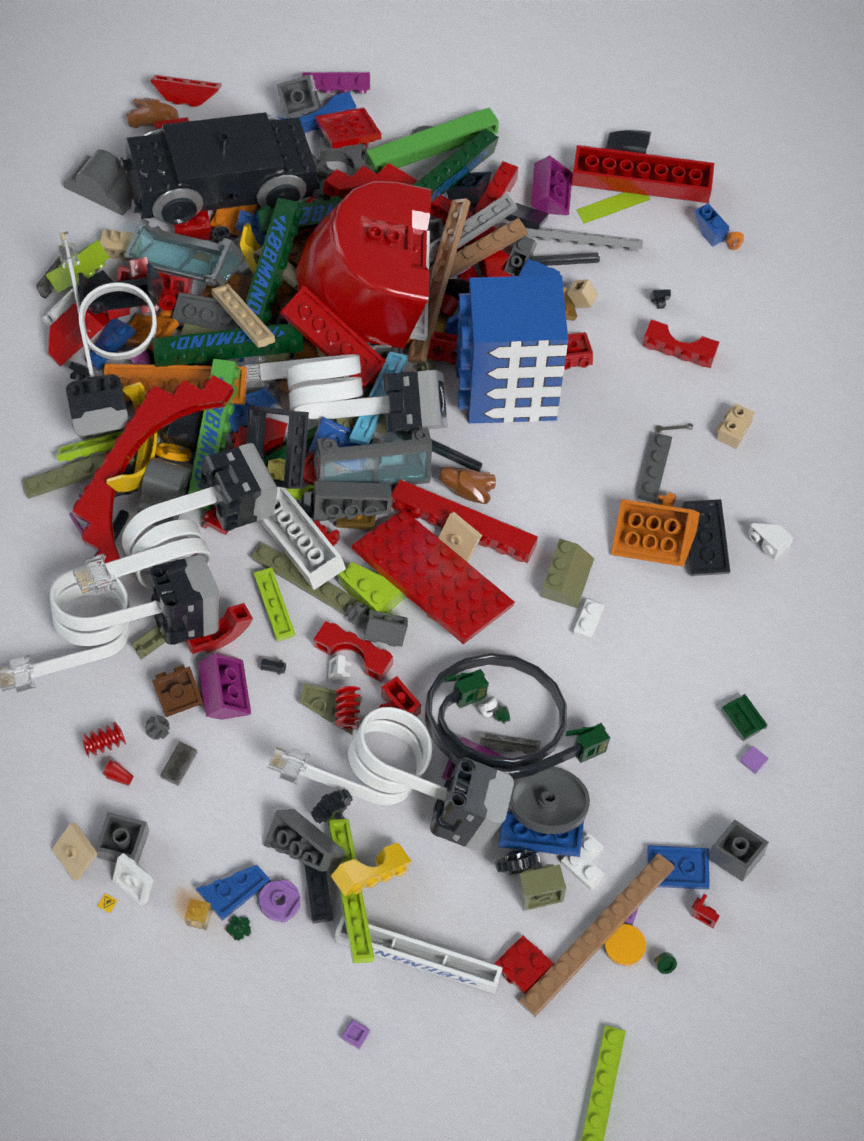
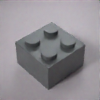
M313 75L277 84L286 118L321 109Z
M108 812L95 847L98 853L97 858L117 863L118 857L124 853L138 865L150 831L147 822Z
M734 819L712 846L709 860L743 882L765 855L769 841Z

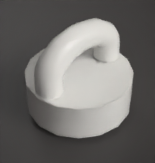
M487 696L477 703L478 709L484 717H491L496 713L495 710H498V703L494 696Z

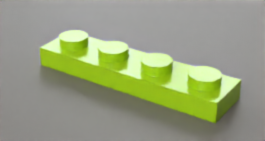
M125 430L61 446L56 457L59 462H68L80 456L88 457L96 452H107L114 448L115 440Z
M273 568L254 572V577L277 642L295 637L296 634Z

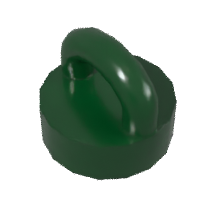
M669 952L661 953L654 958L655 966L662 974L673 972L677 966L675 957Z

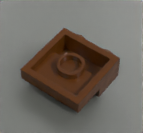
M184 665L173 668L174 672L168 675L166 672L154 675L155 679L152 680L166 718L203 704L190 666L185 668Z

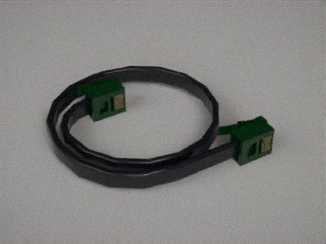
M488 653L457 661L438 674L426 696L425 722L439 750L456 766L462 758H470L473 761L510 775L513 780L535 775L574 757L580 763L605 753L611 739L602 723L592 727L569 730L566 732V737L577 736L574 746L547 757L555 751L567 727V703L558 684L539 666L517 656ZM495 665L512 667L534 677L551 693L559 710V729L553 740L535 753L514 758L486 755L465 745L448 728L444 719L445 712L454 703L460 709L484 699L489 682L484 677L485 674L481 669L470 673L456 674L466 669ZM456 681L453 692L445 697L439 707L436 724L432 714L433 697L442 683Z

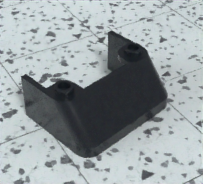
M150 263L147 264V277L93 285L83 273H78L81 303L95 288L104 284L118 282L127 283L141 289L150 298L153 306L160 302L163 278ZM113 291L97 297L89 305L88 310L92 311L93 314H101L103 311L138 306L148 307V305L135 294L125 291Z

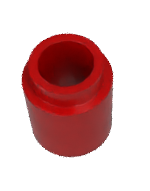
M163 287L160 302L157 304L163 311H170L175 307L176 298L168 288Z

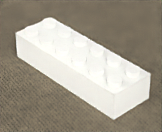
M277 487L274 513L259 522L313 590H315L346 569L343 559L287 489Z

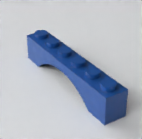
M348 91L333 96L324 107L316 112L299 118L304 133L320 129L316 123V116L357 108Z

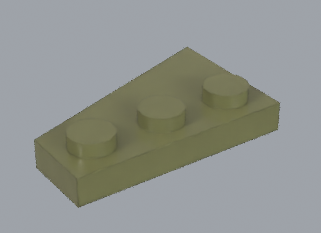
M304 683L299 701L300 704L335 725L337 720L335 713L338 712L335 710V706L338 704L335 701V698L338 696L335 690ZM360 696V698L355 699V701L360 702V705L362 702V696ZM342 729L353 736L354 730Z

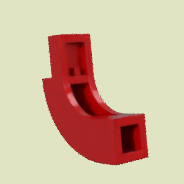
M245 603L230 606L219 620V629L216 633L188 640L185 643L191 654L205 651L206 654L211 653L237 639L249 627L253 617Z

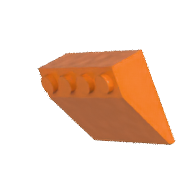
M621 499L611 555L684 567L697 531L700 513L691 509Z

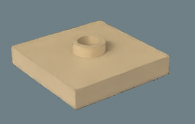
M453 512L449 515L438 538L469 562L482 535Z
M76 822L70 823L52 848L74 881L80 879L98 854Z

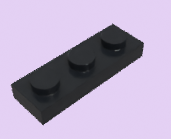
M304 864L313 924L333 921L326 871H319Z

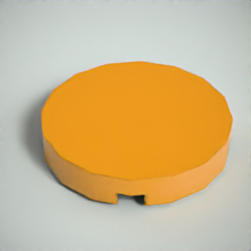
M161 443L156 446L155 454L160 457L184 462L190 461L192 458V451L188 448L181 450L179 445Z
M622 924L605 942L604 949L607 957L613 963L631 966L637 964L643 958L646 950V940L643 933L637 927L630 924Z

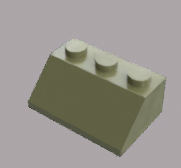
M559 538L542 587L541 597L578 608L594 557L577 543Z

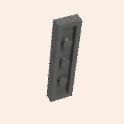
M654 433L638 499L656 503L673 437Z

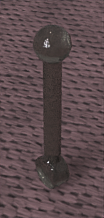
M688 423L687 425L668 427L657 425L655 432L661 433L665 430L676 429L692 430L693 424Z

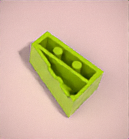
M99 240L89 244L72 256L77 286H79L78 273H83L89 278L96 273L95 269L98 271L106 266L105 262L110 258ZM68 261L46 274L57 293L73 285Z
M351 562L345 567L344 571L338 574V584L348 594L357 598L358 602L366 604L369 607V611L389 613L406 598V595L385 577L354 562Z

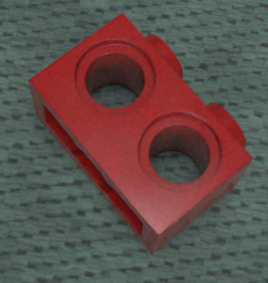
M434 331L430 340L428 358L437 362L444 361L456 365L457 353L454 350H457V335Z

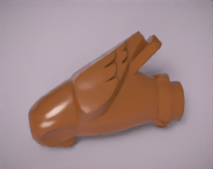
M135 98L133 104L137 109L131 110L126 115L129 126L134 128L154 126V122L179 118V114L173 106L152 98Z
M442 467L438 475L439 481L451 489L454 494L468 501L488 504L491 499L488 492L494 489L496 485L495 475L490 474V472L481 473L471 469Z

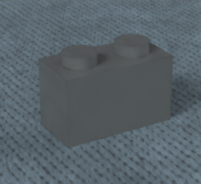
M370 610L364 630V639L374 643H386L392 647H402L408 627V618Z

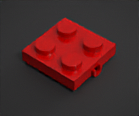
M522 935L494 965L502 967V974L505 976V980L509 984L513 983L525 994L550 969L553 962L543 954L542 950L538 949V946H535Z

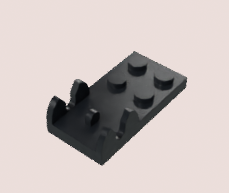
M722 500L683 502L682 508L695 510L700 513L697 531L689 550L691 576L729 574L731 571Z

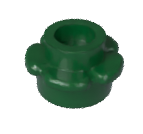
M499 705V710H495L498 722L502 721L505 724V722L511 721L507 705L502 707Z

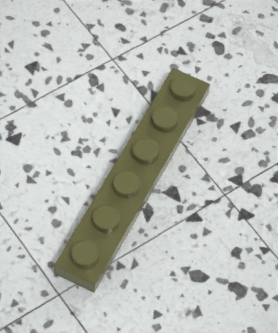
M108 452L23 479L27 498L30 499L94 478L93 473H95L97 468H101ZM134 456L129 461L130 465L136 464Z
M263 542L251 556V559L266 569L272 567L276 575L345 616L348 615L345 613L348 605L355 604L357 598L328 581L313 590L288 557Z

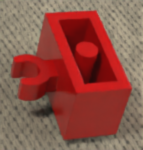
M398 676L381 687V697L386 703L381 704L379 708H398L416 717L421 714V703Z

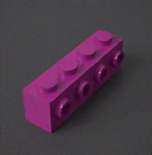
M302 72V77L313 75L316 90H323V93H333V90H340V93L350 92V90H357V93H367V90H370V72Z

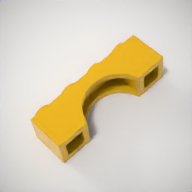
M399 842L382 849L375 858L376 867H369L356 859H352L340 864L331 877L344 896L352 893L356 895L364 888L368 887L371 889L379 882L383 881V883H386L394 876L401 877L408 871L407 867L412 861Z

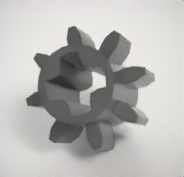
M358 601L355 604H349L345 612L348 614V621L358 626L361 623L364 624V622H367L369 607Z
M159 715L154 718L151 716L146 721L145 731L151 739H164L169 734L170 724L165 717Z

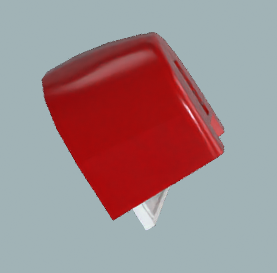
M373 181L351 190L318 224L304 245L295 270L298 291L305 286L365 342L404 349L409 338L426 341L428 337L430 231H427L430 218L431 189L398 182Z

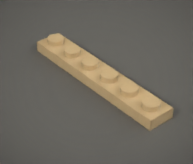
M229 284L212 289V296L258 348L275 342V336Z

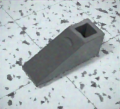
M526 236L515 241L504 271L511 276H519L527 260L533 256L537 242Z

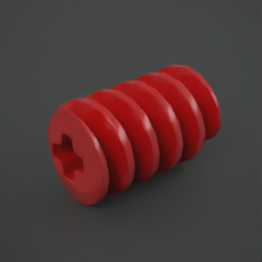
M344 686L335 690L336 695H338L335 698V701L338 703L335 706V710L338 711L335 713L337 718L335 725L337 727L347 730H355L360 727L354 724V722L360 721V718L354 716L360 713V710L355 709L356 706H360V702L355 701V699L361 696L355 693V691L361 690L359 687Z
M116 722L113 723V729L109 725H105V732L98 728L97 735L93 730L90 731V737L85 733L82 734V742L88 758L89 752L96 756L97 749L104 753L105 746L112 750L113 743L120 747L121 740L126 745L121 727Z

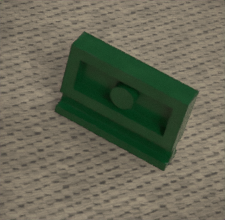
M746 694L721 707L722 713L742 741L754 736L768 726Z

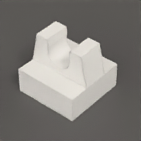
M337 655L329 661L328 679L335 681L337 679L346 680L350 677V673L345 672V669L351 666V662L345 660L346 656Z

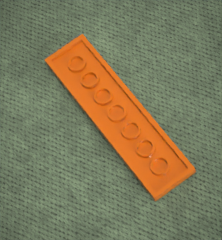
M105 364L104 375H117L123 387L141 382L146 392L156 385L174 395L176 386L181 384L183 380L203 390L206 380H210L212 366L173 365L156 367V365ZM238 367L241 369L240 378L236 380L237 395L233 397L232 404L245 405L248 368ZM124 392L126 402H132L131 398Z

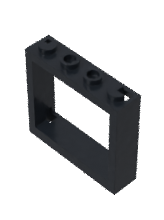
M249 406L246 444L253 443L262 460L266 413L289 416L284 480L272 479L277 487L303 489L309 412L265 406Z

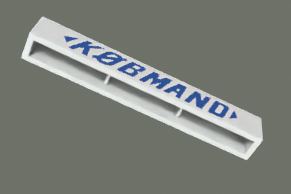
M342 916L335 939L337 943L349 946L345 918ZM368 924L374 955L483 991L496 993L502 974V967Z

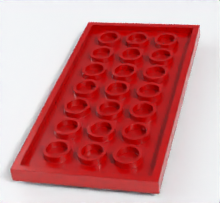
M404 509L352 544L351 549L463 645L514 606L515 601Z

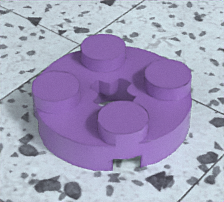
M287 880L269 882L263 887L259 896L260 908L263 914L268 919L276 922H287L298 913L301 906V897L297 887ZM283 896L285 903L277 905L275 898Z

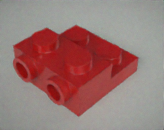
M587 333L568 334L564 370H568L571 367L580 366L586 368L589 365H593V351Z

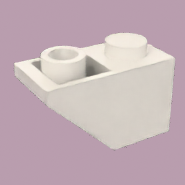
M753 523L748 532L750 539L754 543H758L763 548V551L774 560L786 551L793 541V537L781 525Z

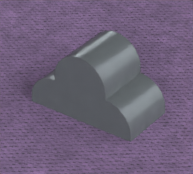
M102 149L96 150L92 156H85L64 182V188L122 216L132 205V199H135L128 173L122 172L120 160L112 153Z
M159 457V459L153 458L149 462L143 477L142 495L137 514L150 506L188 495L194 463L174 461ZM180 514L157 521L152 525L158 526L169 521L178 520Z

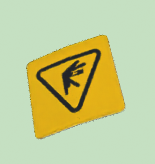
M105 893L97 907L111 913L118 900Z

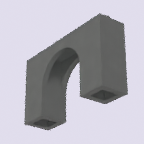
M320 137V161L348 164L353 169V172L349 175L350 177L362 166H365V158H362V155H365V144L360 143L358 145L332 149L327 139ZM319 180V199H323V201L330 200L331 197L323 193L325 180Z

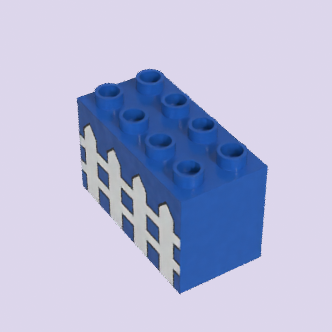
M562 275L470 278L469 293L459 294L460 315H458L456 378H459L458 409H468L469 424L557 421L568 345Z

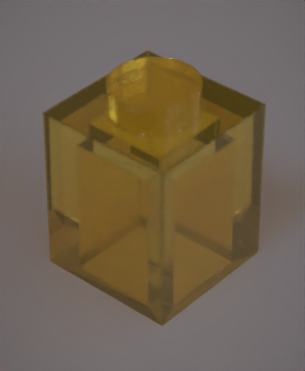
M190 898L184 917L186 925L207 930L212 914L211 904Z

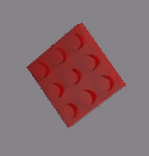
M365 107L316 116V123L332 149L382 139V133Z

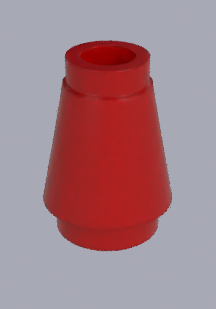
M111 760L102 773L106 776V779L127 786L130 785L134 778V775L117 761L113 762Z

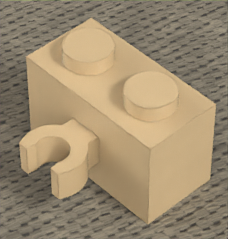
M114 229L103 230L100 243L111 259L127 260L124 255L134 233L122 230L119 232ZM138 234L129 251L135 258L140 246Z

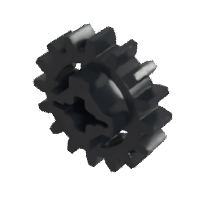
M345 789L325 794L316 804L317 806L312 808L311 816L319 824L323 821L325 823L335 818L338 819L348 809L347 806L351 805L350 802L353 801V797Z
M528 849L510 851L504 854V857L495 861L497 871L502 873L508 872V875L522 873L524 870L532 869L531 867L541 863L539 853H528Z

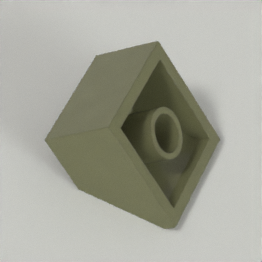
M548 864L543 866L542 869H526L519 873V887L524 911L564 902L566 885L560 865Z

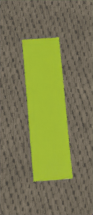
M623 192L576 209L585 224L651 199L648 195Z

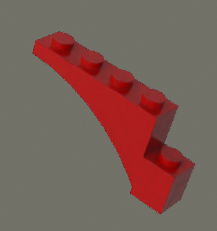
M266 417L263 454L282 446L288 423ZM240 426L238 433L234 432L232 443H234L233 448L246 444V427Z

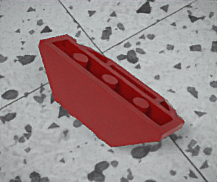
M156 74L151 79V83L166 101L172 102L175 105L189 104L191 107L201 106L222 87V83Z
M76 302L49 326L47 354L60 367L84 346ZM87 309L85 326L89 339L94 337L110 321L104 311L101 314H93L92 311Z

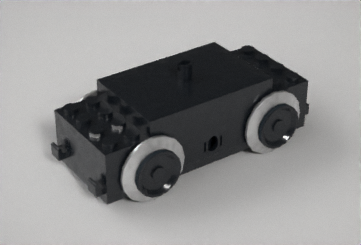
M266 112L162 124V128L151 130L143 136L126 138V158L123 160V157H120L122 172L127 171L135 199H132L133 212L139 213L141 219L156 218L158 221L167 224L186 223L201 211L260 204L262 207L271 206L272 209L275 208L278 198L300 201L302 198L313 196L314 190L319 189L320 186L317 168L300 118L279 119L274 116H267Z

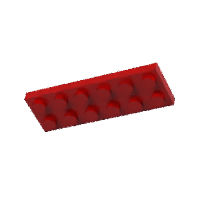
M305 286L299 290L280 312L287 321L327 357L350 354L360 355L361 372L349 375V377H361L363 388L386 362Z

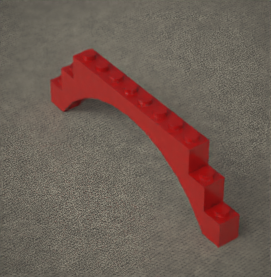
M390 163L378 174L362 166L352 177L336 169L325 180L323 193L329 197L340 196L344 198L351 190L373 181L414 185L418 180ZM443 195L439 196L431 203L430 215L442 218V222L446 225L452 201ZM468 211L466 220L472 217L474 214ZM492 226L467 242L466 245L469 246L498 229ZM499 250L478 262L482 277H512L503 271L510 255Z
M212 375L210 380L207 379L204 383L203 390L183 380L181 384L176 386L174 395L156 385L146 392L145 400L141 405L137 406L132 420L126 423L125 431L121 436L117 437L114 442V448L106 454L101 468H97L92 482L85 486L84 494L73 505L72 512L74 515L89 524V527L87 526L82 532V541L99 552L92 557L90 567H96L120 559L115 544L112 523L114 499L117 491L106 483L107 479L123 475L129 461L139 448L161 428L181 417L198 411L225 407L234 394L232 385Z

